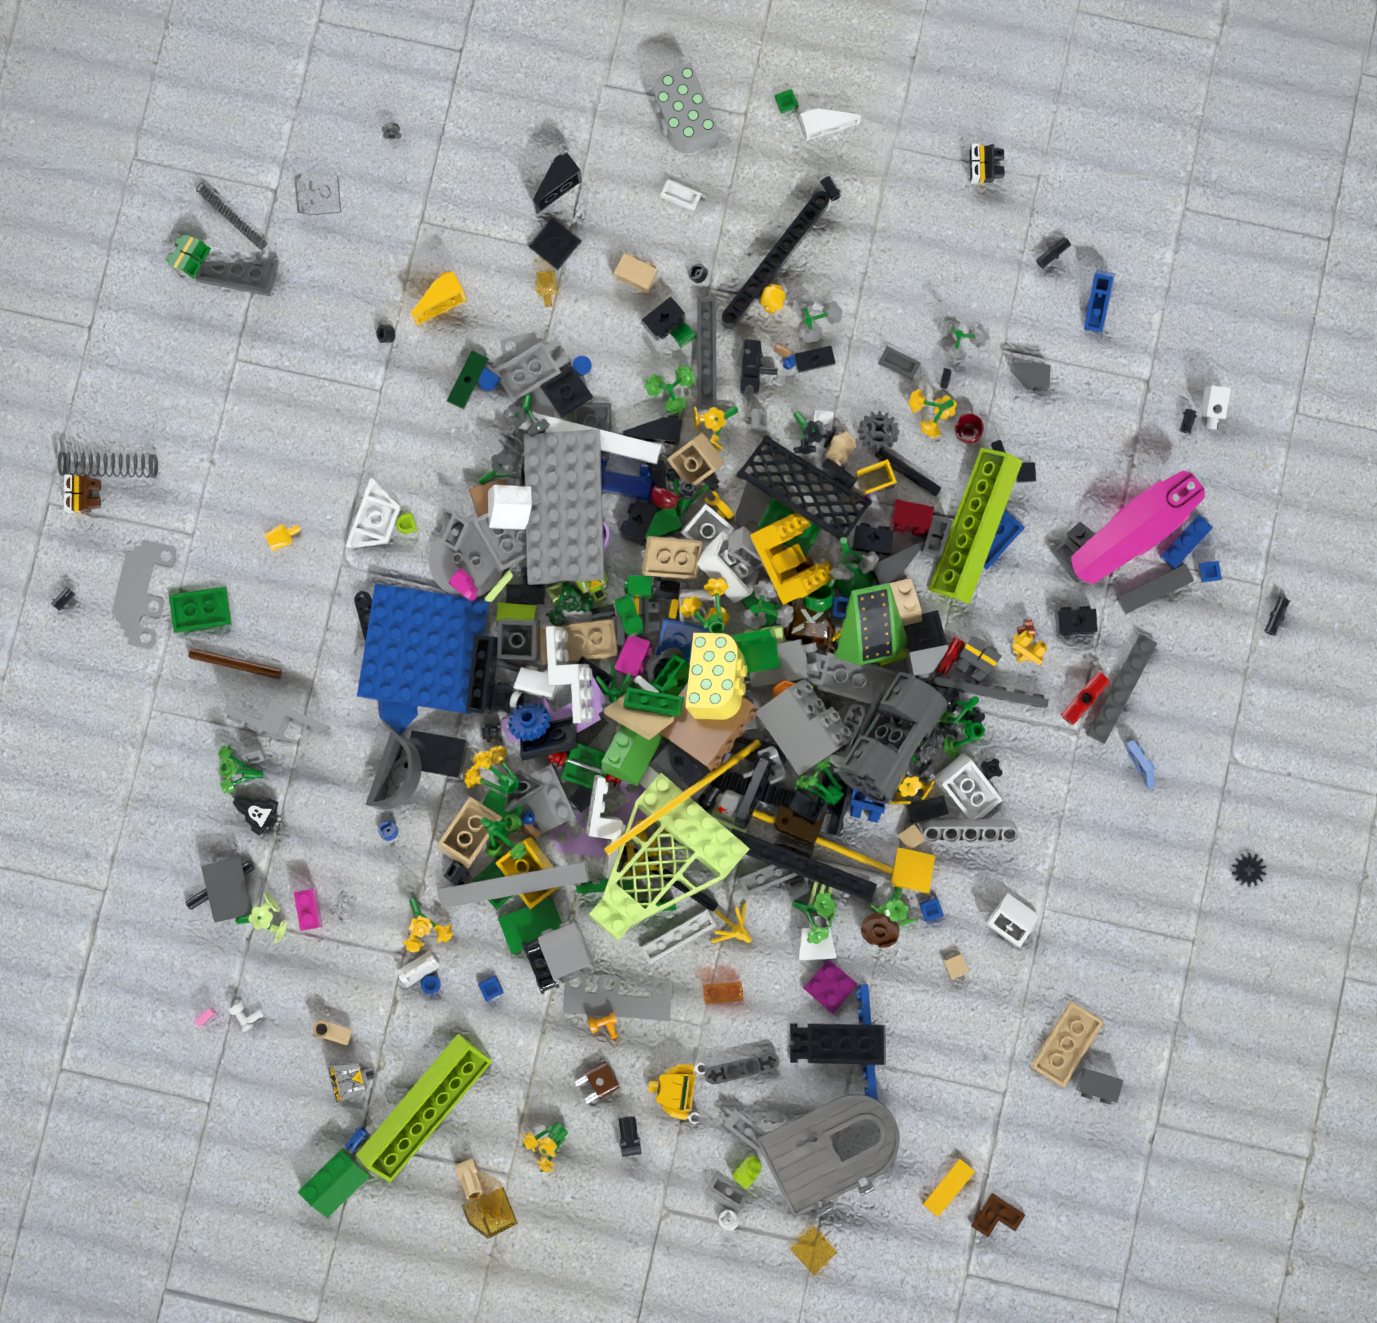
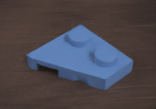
M1134 740L1126 743L1127 752L1138 772L1142 773L1145 777L1146 787L1150 789L1155 786V766L1150 759L1147 760L1145 758V752L1141 745H1136Z

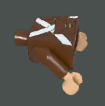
M806 607L799 608L797 614H792V622L786 628L783 627L786 642L802 639L803 645L816 642V646L826 647L824 655H826L829 649H832L834 654L836 650L833 647L835 641L831 639L835 634V627L831 620L826 617L825 611L820 613L814 612Z

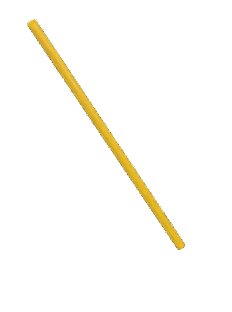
M757 809L754 810L752 816L774 825V816ZM817 837L815 842L887 874L892 875L893 867L823 837Z

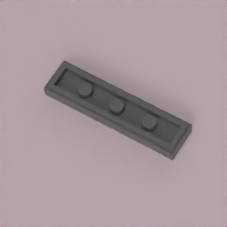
M1184 564L1118 596L1117 599L1124 613L1128 614L1192 583L1194 579L1187 565Z

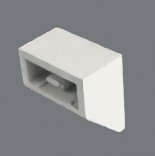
M1007 893L985 925L1014 946L1021 947L1032 931L1039 915Z

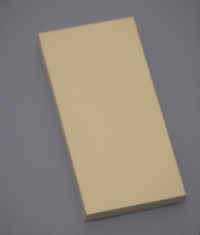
M614 618L554 625L555 627H565V631L568 633L566 650L569 652V660L567 663L579 662L581 656L588 660L618 657ZM551 626L540 627L542 666L548 665L546 627Z
M1070 1001L1030 1067L1057 1085L1065 1088L1104 1021Z

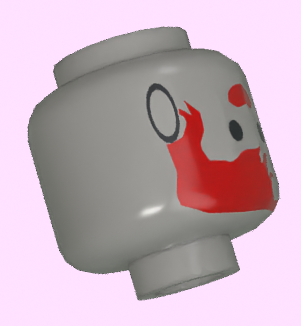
M727 790L724 794L720 793L716 799L718 812L730 818H735L744 797L732 790Z

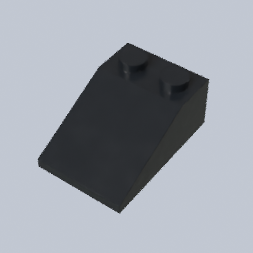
M567 152L554 158L532 200L536 214L582 182L581 170Z
M411 730L410 741L419 752L422 772L461 779L468 745L467 740ZM408 762L404 764L406 769H408Z

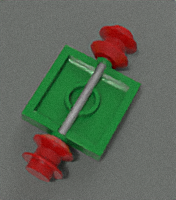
M578 743L577 749L570 750L568 756L566 751L550 754L547 757L550 760V764L555 761L558 767L565 763L560 778L593 789L595 775L603 776L607 783L609 781L613 782L614 787L622 782L621 779L603 772L601 761L606 752Z

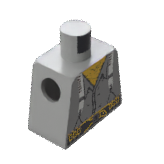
M361 1063L338 1064L327 1067L335 1103H340L366 1091V1082L376 1080L374 1068L363 1070Z

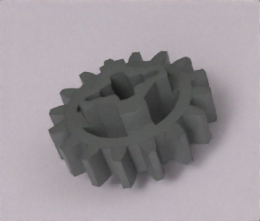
M881 411L878 412V415H875L874 412H871L870 417L865 415L864 421H860V427L858 428L859 440H864L863 446L868 444L869 450L871 451L874 447L876 452H879L880 448L886 451L887 446L892 448L893 442H897V436H899L900 432L897 429L899 424L893 423L895 418L891 417L889 419L888 413L882 415ZM867 427H868V430L870 431L868 435H867V432H866V428H867ZM889 428H890V430H891V436H889V432H888V429H889Z

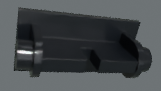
M583 656L576 663L589 664L592 676L600 690L605 691L596 680L597 676L600 677L607 687L614 678Z

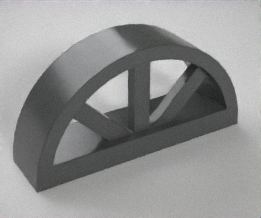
M393 732L390 733L365 805L382 810L392 809L402 805L415 792L421 778L422 765L419 752L409 739ZM404 748L406 755L400 758ZM408 762L407 775L395 771L396 768ZM393 777L404 780L398 791L394 785ZM389 790L391 793V797L385 799L387 792Z

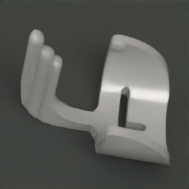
M774 746L757 752L759 760L762 756H767L773 759V763H776V765L772 766L774 776L771 772L768 776L770 784L787 777ZM755 770L744 773L742 775L743 778L753 776Z

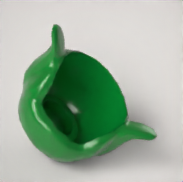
M832 578L826 585L803 597V601L808 609L820 613L832 606L834 602V592L832 589L835 579Z

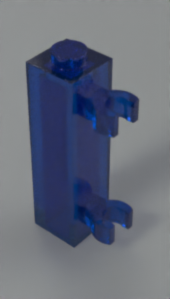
M601 457L602 493L652 502L650 494L656 482L653 479H649L651 468L648 465L641 464L639 477L605 471L608 460Z

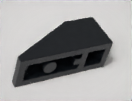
M668 415L667 417L623 431V436L647 442L679 445L682 419H679L678 416Z

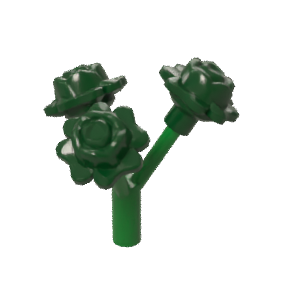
M569 582L561 583L562 589L558 605L555 606L554 611L546 613V616L549 617L550 623L562 625L563 621H568L562 610L567 612L583 611L586 613L594 606L592 601L594 596L583 597L569 585Z

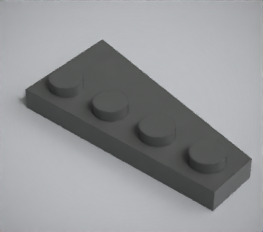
M242 260L225 263V261L200 262L201 267L195 279L196 282L270 296L279 260H254V262H243Z

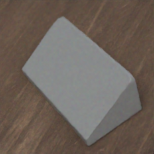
M717 1173L704 1192L706 1196L728 1210L734 1211L736 1214L741 1211L750 1195Z

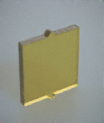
M815 1227L804 1236H800V1240L790 1249L813 1275L823 1266H827V1262L837 1254L835 1249Z

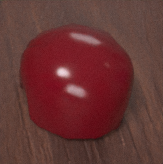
M967 413L959 417L955 425V435L959 441L973 444L979 441L983 435V421L977 414Z
M654 485L650 494L653 503L657 507L668 510L674 508L681 498L677 494L673 495L666 489L656 487V485Z

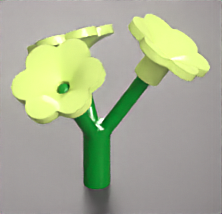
M265 892L263 896L266 902L260 908H252L251 915L237 917L235 921L238 925L252 923L256 930L261 928L269 929L270 932L275 934L274 942L278 943L285 934L287 921H282L279 927L273 924L270 926L273 915L271 912H268V909L272 908L275 912H279L280 908L271 894Z

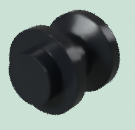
M498 722L496 727H490L489 724H485V728H482V737L487 740V743H490L492 738H498L499 741H503L501 722Z

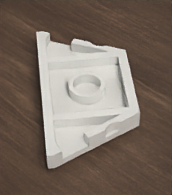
M372 478L369 480L346 548L388 544L401 507Z

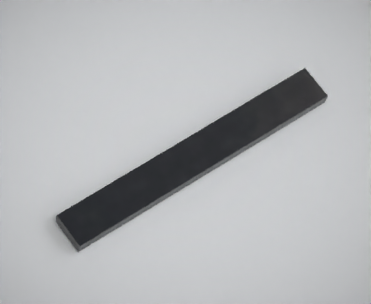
M732 829L731 833L749 848L745 855L867 902L872 901L877 887L876 883Z

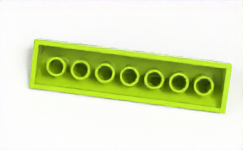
M986 448L980 449L946 540L942 556L939 559L930 583L929 591L970 604L1023 462L1022 460L1009 453Z
M457 1034L358 1151L356 1156L367 1169L391 1183L493 1061L470 1041Z

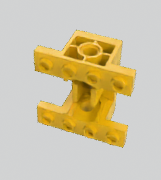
M796 512L750 534L782 604L807 596L834 578L829 574L830 570H833V566L829 564L828 560L794 574L792 568L807 560L799 543L783 550L781 544L803 533V530L811 526L809 520Z

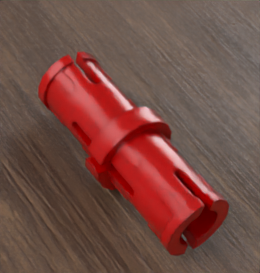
M953 638L936 669L938 673L941 672L942 675H947L953 662H956L958 659L957 655L964 645L962 640L959 641L958 638Z

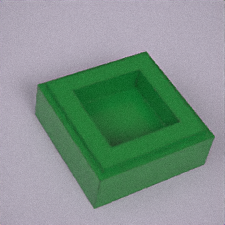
M792 89L774 95L781 114L797 109L799 106Z

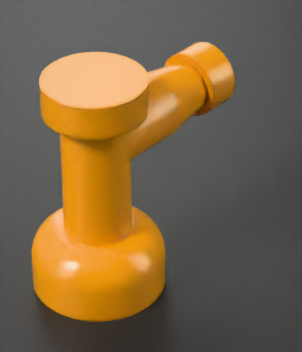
M614 1011L610 1012V1015L597 1020L594 1017L587 1019L592 1034L598 1031V1027L606 1025L610 1038L615 1039L618 1037L614 1026L617 1023Z

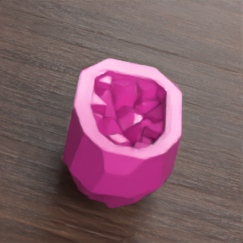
M460 568L449 580V584L467 599L474 601L477 598L478 590L474 585V579Z

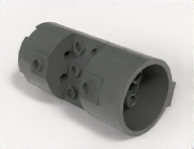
M899 671L878 707L879 713L864 736H859L842 763L839 772L840 778L853 790L857 789L866 794V798L878 803L888 804L909 771L908 762L921 741L929 738L948 706L946 699L936 689L917 679L914 675Z

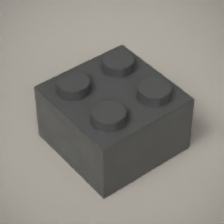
M501 618L498 620V659L536 660L539 658L540 620Z

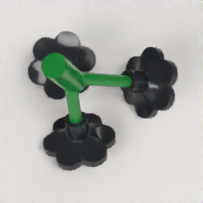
M796 411L793 416L802 428L801 446L793 448L794 453L809 454L816 452V446H809L808 442L812 443L815 441L819 443L822 441V438H825L824 448H827L836 433L837 427L834 426L828 432L823 427V422L819 420L807 422L802 414Z
M946 690L945 694L942 695L948 703L945 711L954 712L959 705H963L964 709L950 723L940 721L938 727L947 737L956 740L958 732L955 730V727L960 719L982 724L985 714L981 712L979 707L975 706L979 703L978 697L974 696L968 702L960 701L957 690Z

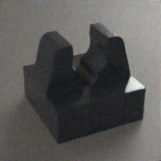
M453 860L443 877L455 885L464 884L460 880L463 874L469 876L470 873L464 866Z

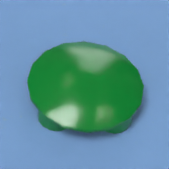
M851 560L845 563L847 564V569L853 572L854 576L850 580L835 579L840 593L850 597L853 590L872 587L873 574L872 571H869L867 574L862 573V570L859 569L860 561Z

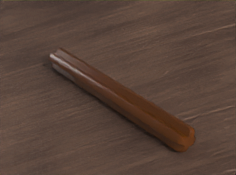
M190 648L188 657L194 660L275 679H280L282 676V670L275 667Z

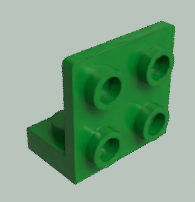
M769 628L732 635V639L738 644L745 657V665H747L748 669L747 674L781 667L774 629Z

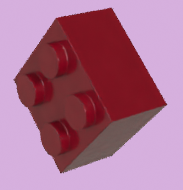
M896 499L892 508L889 527L896 533L907 531L912 532L911 535L923 537L930 530L934 507Z

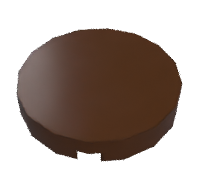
M876 913L864 919L861 934L869 944L885 948L897 942L900 935V927L896 921H891L890 917L885 914Z

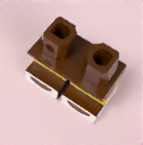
M64 475V511L68 514L90 513L92 509L101 508V498L92 497V491H101V481L90 478L87 475Z

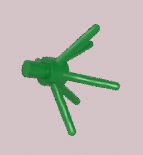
M611 664V676L614 677L612 679V689L609 690L599 676L596 677V680L605 690L601 689V692L609 696V702L613 703L626 692L627 687L632 688L636 684L634 681L625 687L631 676L628 673L620 689H617L615 668Z

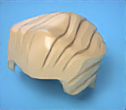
M847 431L834 436L828 445L826 457L842 466L857 447L855 444L856 440Z

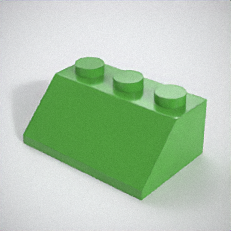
M621 724L601 761L603 772L638 786L663 737L656 734L648 740Z

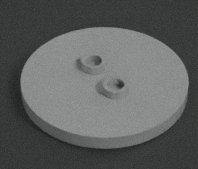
M474 528L457 552L441 542L442 533L436 538L429 554L431 574L438 586L450 595L465 597L449 584V580L460 568L474 579V585L478 589L477 598L489 593L504 574V570L498 571Z

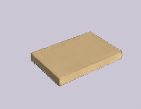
M648 536L641 574L645 576L697 579L699 570L697 563L701 556L703 542L699 540Z
M626 693L604 709L605 715L648 740L674 721V716L625 708L623 704Z

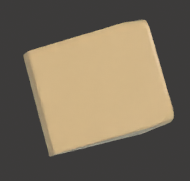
M912 824L897 835L909 850L925 840L915 824Z

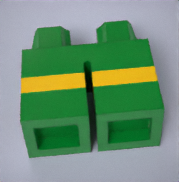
M184 234L183 238L178 237L176 239V250L174 253H168L165 260L179 273L194 279L201 267L199 262H204L211 248L201 240Z

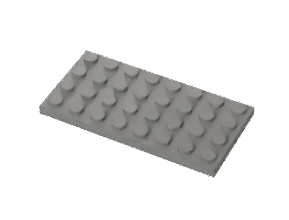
M591 429L540 433L533 436L530 434L524 435L525 487H531L532 500L529 521L526 525L528 584L605 580L600 430Z

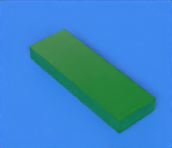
M627 687L623 706L625 708L681 717L684 697Z

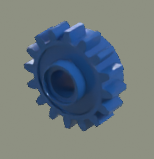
M535 701L531 705L526 702L524 707L518 705L519 709H513L514 715H509L508 717L510 721L507 724L511 734L517 740L521 738L524 742L525 740L533 741L537 738L539 739L546 733L547 728L550 727L548 722L551 721L547 709L541 703L537 706Z

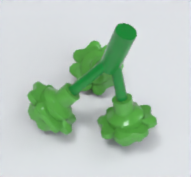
M679 366L675 370L676 381L673 384L665 385L662 376H657L656 374L646 378L644 388L649 396L657 397L660 393L664 392V389L670 393L671 397L668 398L664 406L666 407V412H670L673 415L682 413L683 409L687 407L685 398L674 395V387L679 383L681 386L691 387L692 383L696 381L694 377L695 372L689 366Z

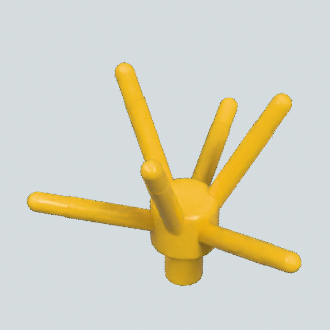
M746 902L743 903L741 915L739 908L735 907L738 920L737 925H734L718 910H715V914L732 928V932L715 930V934L725 936L712 939L711 943L733 937L746 943L751 942L752 937L747 934L748 930L744 927Z

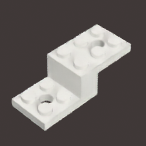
M546 627L549 685H571L573 723L592 722L594 717V709L591 707L593 689L590 687L592 670L589 668V664L567 665L569 652L566 650L568 633L565 631V627Z
M595 775L586 833L588 836L608 839V846L624 835L625 825L619 817L600 815V813H604L605 802L602 799L603 794H607L608 783L603 776ZM619 848L611 854L605 855L603 875L608 879Z

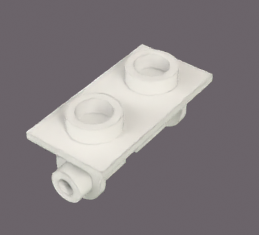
M429 950L397 972L400 975V980L405 983L406 987H409L439 968L440 965Z

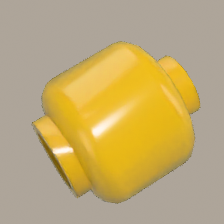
M769 284L763 288L759 303L765 312L774 314L775 311L783 309L786 298L783 287Z

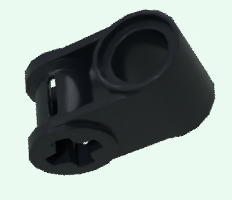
M676 752L671 756L670 765L688 787H691L705 776L684 753ZM674 757H683V765L678 764L676 766L674 764L676 761Z

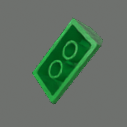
M342 1148L298 1193L311 1207L328 1218L371 1175L345 1148Z

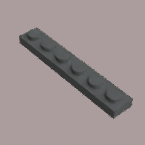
M697 297L698 410H709L712 407L717 408L716 297Z
M1142 634L1138 636L1087 736L1102 744L1106 743L1157 642Z
M942 674L934 677L932 686L1044 709L1048 707L1049 699H1045L1042 694L1033 693V696L1025 695L1026 692L1022 690L1010 692L1006 691V687L995 686V688L987 687L988 684L976 682V685L970 684L969 680L958 678L957 681L950 680V676Z

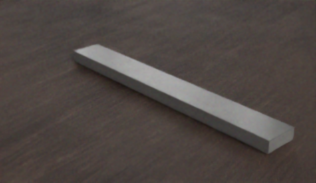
M585 861L440 888L438 892L442 908L588 882L590 878Z

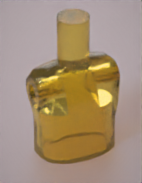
M555 271L536 272L537 295L544 296L545 307H552L551 295L558 292Z

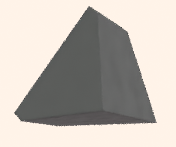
M518 770L514 775L519 778V785L513 793H507L505 811L509 812L527 804L546 785Z

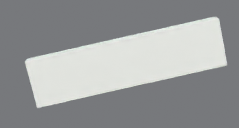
M708 909L644 944L640 949L648 963L651 964L717 925Z

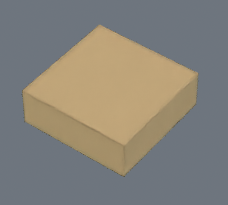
M962 954L943 961L950 979L969 972Z

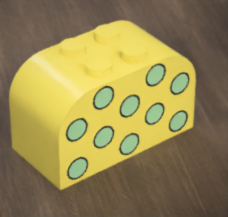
M693 633L686 708L694 719H728L734 716L741 707L742 695H745L746 686L743 684L744 677L747 676L748 669L747 665H745L743 653L730 636L723 633Z

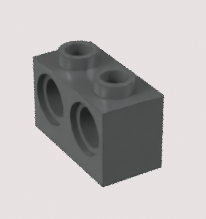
M937 515L932 517L931 527L926 535L921 555L937 560L941 558L953 520Z

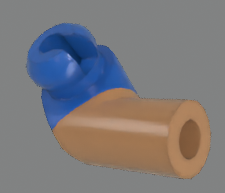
M776 344L774 352L783 356V367L786 370H790L796 363L792 350L781 344Z
M528 811L522 816V829L536 840L541 835V832L534 827V813Z

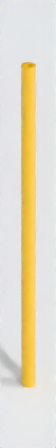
M757 739L608 845L603 849L607 855L614 852L760 747V741Z

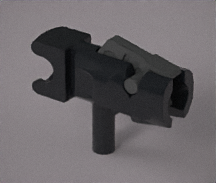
M744 340L736 363L742 370L740 393L742 394L745 392L747 385H752L754 394H759L760 374L777 375L778 368L763 367V364H761L763 354L761 341Z

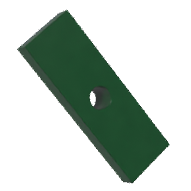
M471 350L447 399L448 403L463 410L465 409L489 358ZM466 379H471L470 383H465Z

